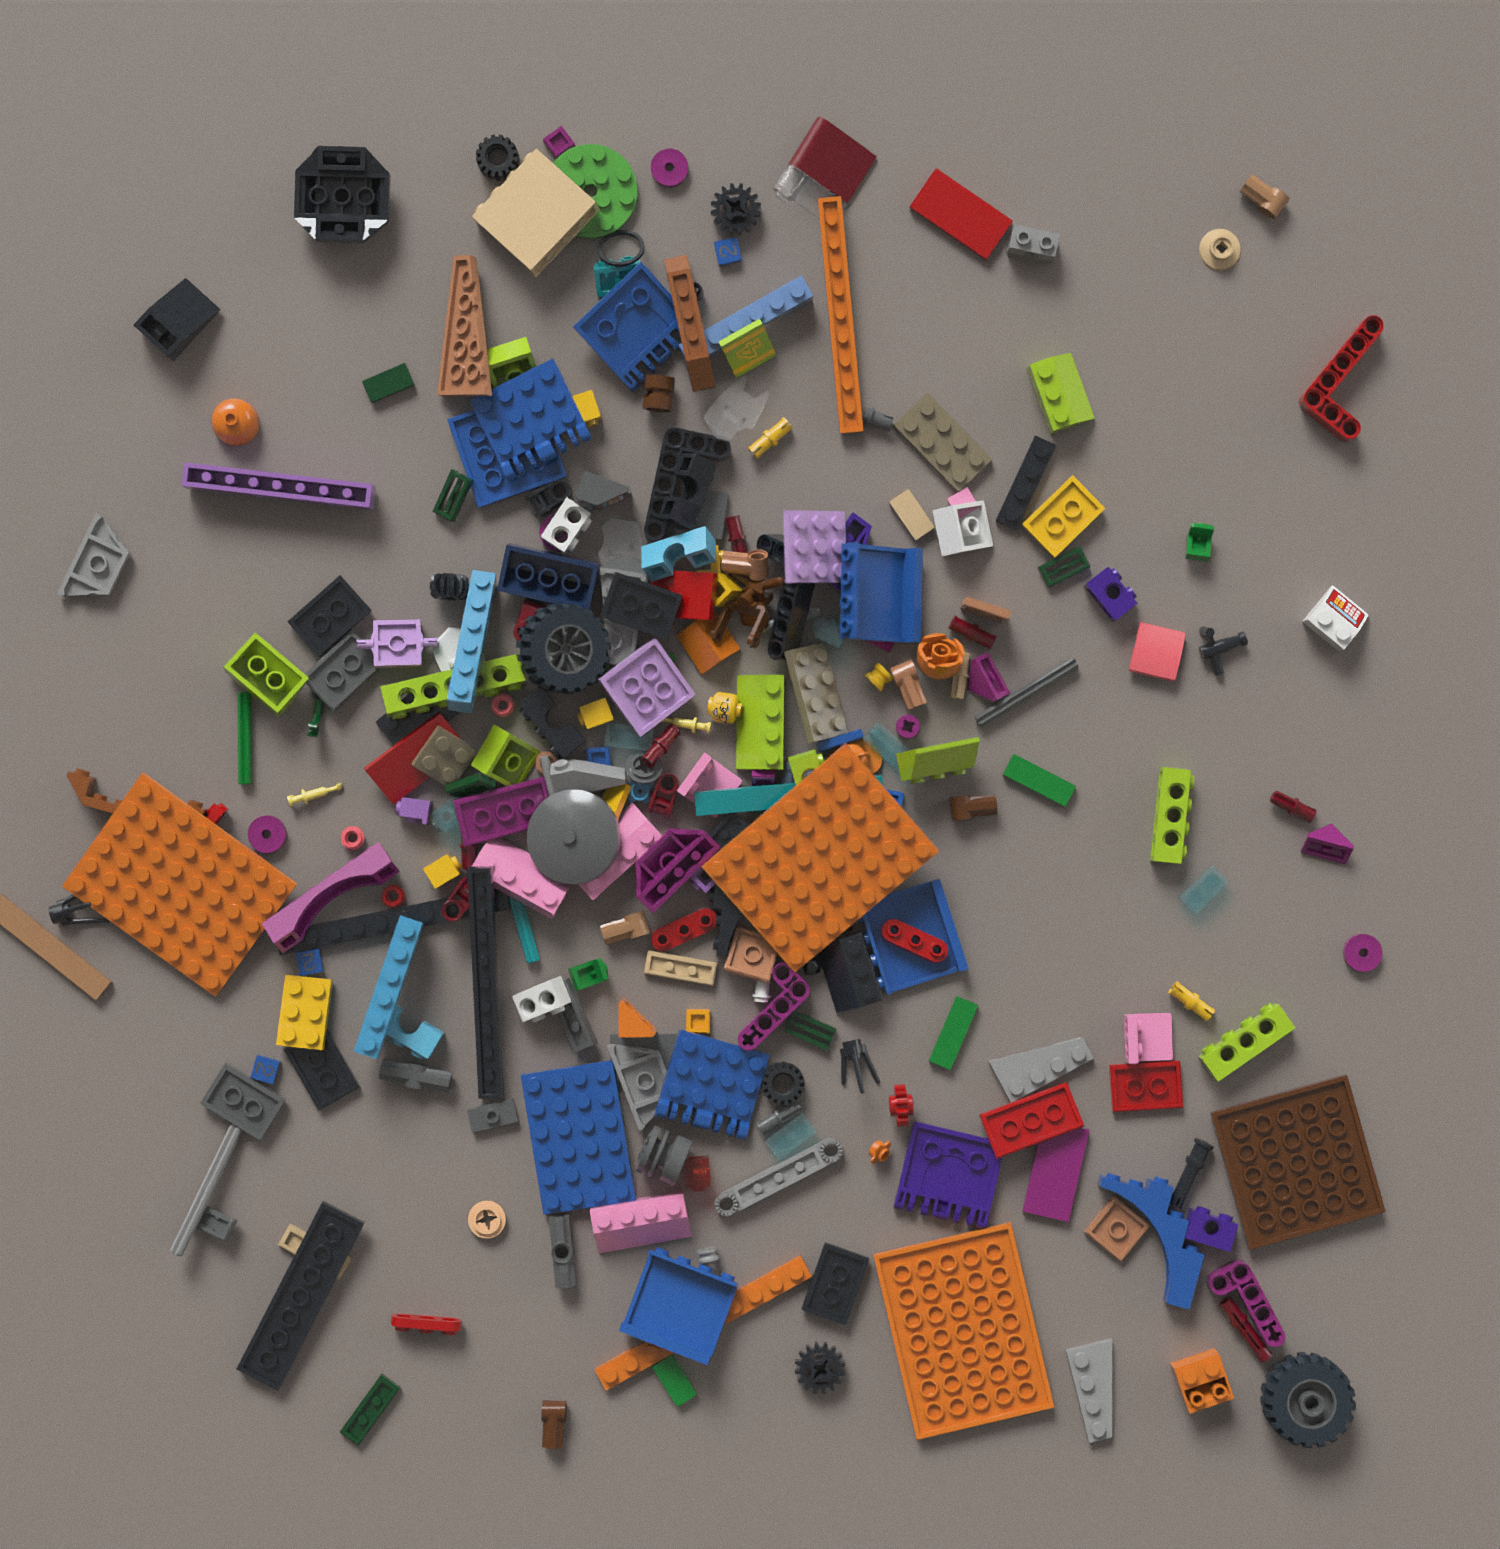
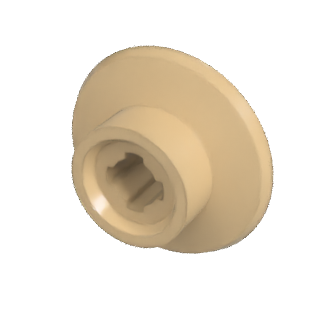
M1215 229L1208 232L1202 238L1199 254L1206 266L1213 270L1223 271L1230 269L1237 263L1241 255V245L1238 238L1232 232L1225 229ZM1219 244L1226 248L1223 253L1216 249Z

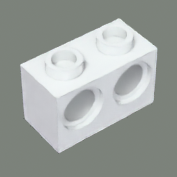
M566 498L541 535V538L564 554L568 550L572 552L579 542L577 536L581 530L586 532L592 522L589 519L591 513L569 498ZM576 511L581 514V520L578 523L568 521V516L571 512ZM559 531H565L568 534V539L564 543H558L555 540V535Z
M561 976L512 996L523 1022L532 1019V1022L535 1023L546 1018L545 1013L551 1011L552 1015L565 1010L564 1005L572 1002ZM550 993L554 996L555 1001L551 999ZM531 1001L535 1004V1009L532 1007Z

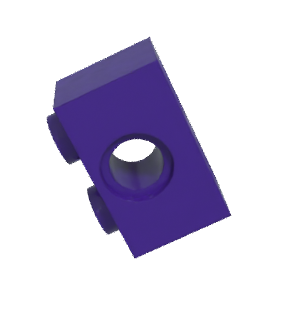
M1107 567L1086 583L1084 587L1109 619L1114 622L1137 604L1135 600L1137 596L1129 586L1125 588L1120 582L1122 577L1116 569L1113 568L1111 570ZM1108 587L1117 589L1118 597L1116 599H1110L1107 596Z
M1197 1206L1196 1209L1189 1208L1186 1217L1189 1220L1185 1238L1230 1252L1238 1228V1224L1232 1221L1233 1217L1223 1213H1219V1216L1210 1214L1211 1210L1201 1206ZM1209 1222H1215L1216 1228L1212 1233L1205 1232V1226Z

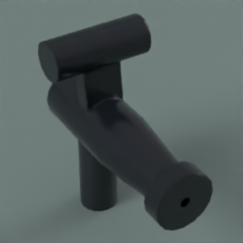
M1205 626L1199 629V633L1205 636L1208 644L1199 647L1200 656L1203 660L1210 658L1215 675L1224 673L1219 654L1225 653L1239 645L1245 646L1248 644L1244 632L1238 633L1237 636L1215 641L1213 638L1215 634L1214 629Z

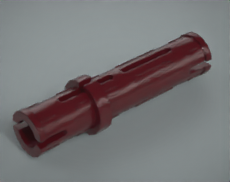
M1231 1296L1225 1298L1220 1302L1219 1306L1230 1319V1325L1238 1330L1261 1363L1267 1361L1273 1355L1251 1326L1247 1320L1248 1316L1246 1313L1241 1312Z

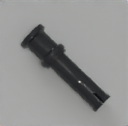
M1196 1137L1190 1155H1187L1185 1158L1187 1164L1169 1203L1174 1207L1177 1206L1179 1209H1182L1199 1170L1205 1168L1206 1164L1204 1162L1209 1151L1214 1148L1213 1145Z

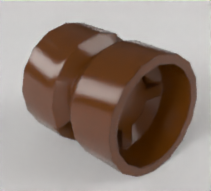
M645 375L644 389L647 391V394L643 395L642 409L652 412H672L673 397L670 394L674 392L675 378L665 375Z

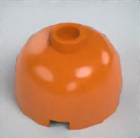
M232 398L224 400L216 406L212 413L211 424L216 436L224 443L232 446L245 445L253 440L259 431V416L251 404L241 399Z
M942 633L925 636L918 645L916 654L920 670L926 676L937 680L948 679L956 674L962 665L965 654L962 644L954 638L952 641L946 638V634Z

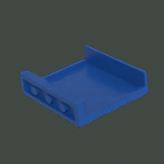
M860 542L843 543L841 552L840 639L920 643L923 548L904 549L863 545Z
M939 878L888 894L858 919L860 924H865L867 932H863L866 945L872 946L874 954L870 955L874 969L879 968L881 976L877 977L881 991L886 990L887 995L957 971L961 972L969 969ZM890 919L904 922L944 941L948 947L947 957L940 963H930L885 942L881 937V927ZM890 927V932L892 934H897V929L895 927ZM917 937L911 938L912 943H919ZM933 947V952L940 954V949Z
M656 1247L655 1251L649 1250V1256L619 1331L702 1364L709 1365L739 1283L734 1281V1276L722 1272L721 1276L712 1273L713 1268L700 1264L699 1268L690 1265L691 1260L679 1255L677 1259L668 1256L669 1251Z

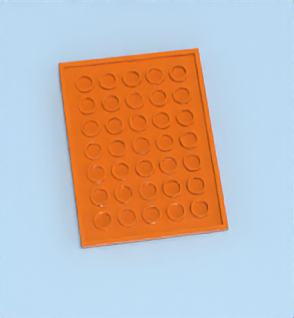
M845 743L705 862L702 868L794 972H797L937 854L939 849Z
M143 772L62 887L84 903L90 902L91 908L216 997L265 930L262 923L279 911L298 883Z
M1011 1222L873 1254L917 1440L1054 1408Z

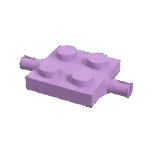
M420 619L373 621L371 640L357 639V650L371 649L374 655V668L422 667L421 655L424 648H438L437 638H423Z

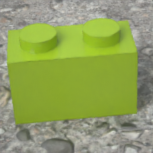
M527 337L487 349L490 379L494 388L536 367Z
M494 725L471 766L496 781L509 786L524 782L541 751Z

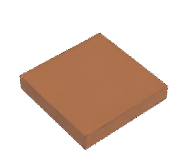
M967 596L963 599L960 607L962 610L1002 623L1006 622L1011 614L1010 610Z
M736 926L723 971L769 984L777 952L759 932Z
M1113 1195L1084 1232L1122 1262L1151 1225Z

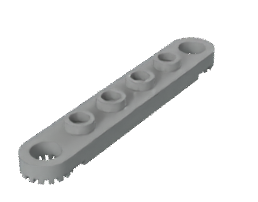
M835 1138L824 1139L721 1192L715 1199L716 1211L722 1216H730L840 1159L843 1153L842 1144ZM829 1143H833L838 1147V1152L834 1156H827L824 1152L825 1146ZM729 1197L733 1201V1207L730 1210H723L720 1207L719 1203L722 1198Z

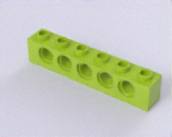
M516 654L482 662L479 677L483 680V685L477 688L475 700L476 696L485 694V697L498 695L499 691L508 689V692L522 689L521 685H525L526 679L520 669L522 664L517 660ZM453 669L380 686L387 718L401 719L407 716L406 713L416 711V714L430 711L429 707L438 705L439 708L448 707L447 686L450 684ZM501 671L506 675V679L503 682H497L494 680L493 674ZM428 688H434L438 694L435 698L429 699L424 695V691ZM409 693L415 699L411 704H404L401 701V697Z

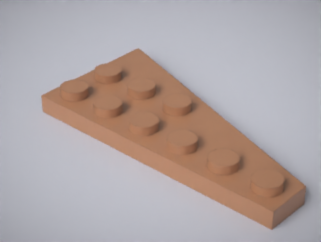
M471 255L453 256L437 395L442 397L492 396L477 258Z

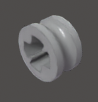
M717 1246L697 1250V1254L700 1255L699 1263L718 1260L719 1255L716 1254Z

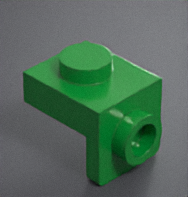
M1191 523L1186 537L1185 559L1209 562L1214 526L1205 523Z
M601 958L568 969L575 991L608 980V968Z

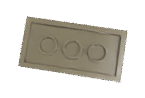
M928 392L893 425L957 492H960L992 461V458Z
M825 643L784 652L808 743L848 733Z

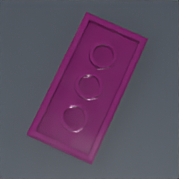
M542 776L452 800L463 845L466 847L527 830L535 809L542 801L549 797L545 778Z
M1080 1128L1037 1144L1022 1207L1023 1212L1069 1222L1089 1129Z

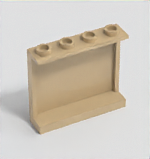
M536 148L532 153L525 156L523 163L517 169L512 170L508 174L506 181L501 186L496 187L492 191L490 198L475 209L472 218L479 227H483L536 278L600 211V208L595 200Z

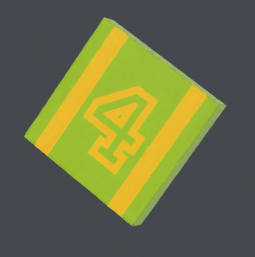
M760 319L719 341V345L736 378L777 356Z

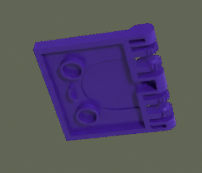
M913 1121L893 1208L903 1210L906 1195L910 1193L906 1211L912 1212L915 1206L916 1195L924 1197L920 1208L921 1215L926 1216L930 1198L935 1200L931 1217L947 1221L951 1204L953 1203L956 1205L952 1222L958 1223L961 1216V1208L965 1206L970 1208L966 1218V1225L972 1227L976 1209H978L975 1227L986 1229L1002 1158L996 1160L988 1138Z

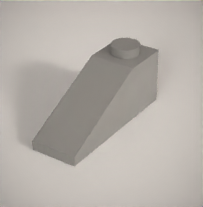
M577 759L558 760L550 766V777L555 793L571 789L592 792L626 784L625 768Z

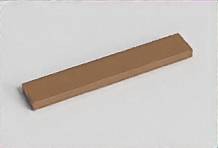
M0 894V925L93 999L98 1000L112 981L6 896Z

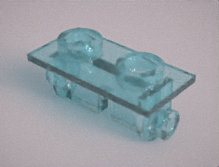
M878 721L862 738L896 770L899 769L896 753L909 751L902 742Z

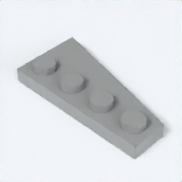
M600 567L603 605L615 572L644 582L646 574ZM605 619V627L609 634L607 643H611V650H608L609 664L618 665L635 652L638 630Z
M1083 1037L1019 1054L989 1060V1063L1012 1103L1094 1059Z
M1112 1339L1066 1349L1088 1442L1092 1443L1112 1438Z

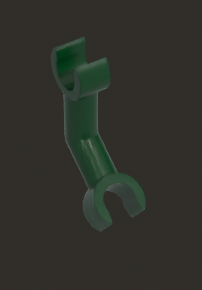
M313 691L314 711L311 721L308 722L309 732L307 736L317 737L323 715L324 702L318 699Z

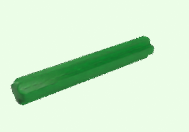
M239 692L237 694L238 783L240 785H249L252 783L251 694L249 692Z

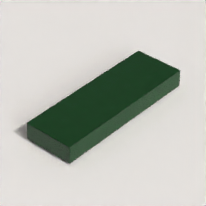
M382 1373L340 1430V1433L359 1446L401 1387Z

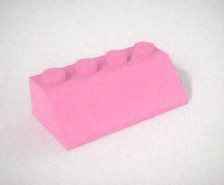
M633 802L621 812L618 819L621 840L619 851L613 864L597 879L588 883L578 884L592 900H595L626 872L662 836Z
M500 837L488 840L472 865L493 866L495 889L551 920L554 918L572 884L554 881L544 875L534 864L529 853Z
M684 1190L590 1208L593 1233L599 1253L692 1237Z

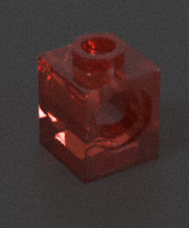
M709 1155L686 1157L685 1159L687 1188H692L693 1192L705 1191L706 1187L711 1185Z

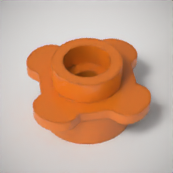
M878 1140L870 1147L869 1156L872 1157L871 1163L873 1165L879 1161L884 1162L890 1155L889 1148L891 1147V1142L887 1141L884 1144Z

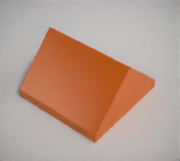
M714 610L713 621L696 620L676 635L701 675L741 649L727 627L719 642L713 641V638L710 637V632L715 627L719 618L716 610Z
M625 998L619 1002V1037H653L656 1034L657 1029Z

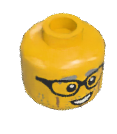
M717 692L714 697L709 698L707 714L711 715V719L714 722L733 724L737 717L741 718L743 704L739 703V698L736 694Z

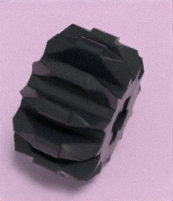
M454 573L434 574L431 576L429 584L430 595L435 599L447 601L466 599L470 585L469 578L465 575Z

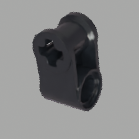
M556 480L530 493L525 499L530 501L536 512L535 517L537 519L562 505L566 498L570 499L572 490L566 482ZM558 486H565L566 494L561 498H557L555 496V489Z

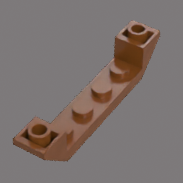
M687 255L664 259L692 391L697 392L716 388Z
M76 768L75 772H67V778L82 805L114 813L122 802L120 799H116V802L108 801V796L94 793L91 796L96 778L89 776V771ZM189 800L188 805L202 815H206L205 813L208 809L202 808L203 803Z

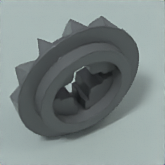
M637 751L631 754L625 762V774L629 776L630 781L634 780L639 785L641 783L650 785L652 781H657L662 774L663 766L660 759L653 768L646 766L642 762L641 757L647 751ZM641 762L647 768V774L639 770Z

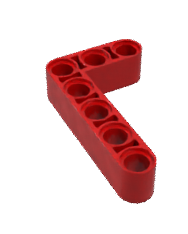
M1377 315L1368 316L1357 326L1299 398L1301 409L1343 442L1351 441L1361 432V425L1356 418L1329 396L1382 333L1384 323ZM1366 323L1374 324L1376 328L1375 333H1370L1367 330ZM1353 340L1360 343V351H1355L1352 348L1351 342ZM1338 358L1346 362L1345 369H1340L1337 366L1336 361ZM1322 377H1328L1331 380V387H1325L1322 384ZM1307 395L1315 396L1317 400L1315 406L1307 402ZM1327 409L1334 412L1335 419L1333 421L1326 418L1325 411ZM1344 424L1352 427V435L1345 434L1343 430Z

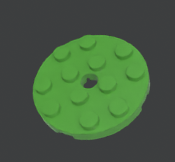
M584 144L565 151L553 162L583 191L589 185L596 187L598 190L596 196L592 197V199L596 201L600 211L576 237L583 239L603 238L620 230L630 216H632L638 197L637 182L631 166L619 153L606 146Z

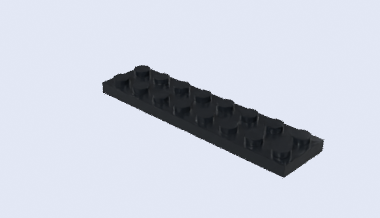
M325 1201L321 1203L236 1370L277 1391L280 1389L365 1224L364 1221Z

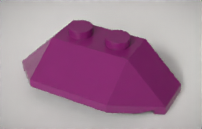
M668 829L635 862L636 897L654 913L721 847L704 830Z

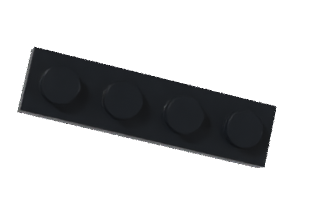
M1036 435L1034 436L995 520L996 522L1017 531L1054 452L1055 444Z

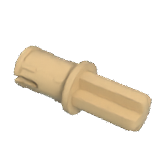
M969 653L964 654L959 671L953 675L950 697L960 700L964 698L966 678H969L967 674L971 657Z

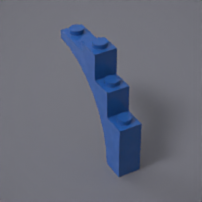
M1107 1173L1106 1176L1100 1175L1097 1183L1100 1187L1118 1193L1134 1203L1153 1225L1162 1244L1166 1262V1286L1163 1300L1167 1304L1190 1310L1204 1254L1199 1251L1198 1246L1188 1243L1185 1244V1247L1183 1246L1189 1220L1183 1217L1184 1213L1170 1210V1213H1167L1174 1187L1168 1184V1179L1155 1176L1154 1180L1147 1178L1146 1186L1143 1187V1182L1130 1179L1129 1182L1120 1180L1121 1176Z

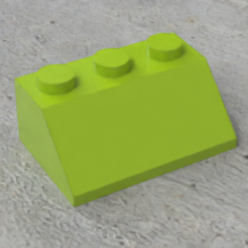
M1071 353L1052 356L1029 364L1027 372L1050 435L1095 419Z
M256 632L224 666V671L278 718L294 702L309 680L308 676Z
M979 737L896 753L901 781L910 780V784L925 782L924 777L931 776V779L935 780L945 778V773L952 772L953 776L966 774V769L972 768L975 765L980 743Z

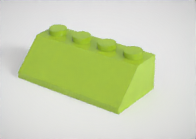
M784 675L737 676V696L739 703L743 704L741 718L737 717L736 769L783 770Z

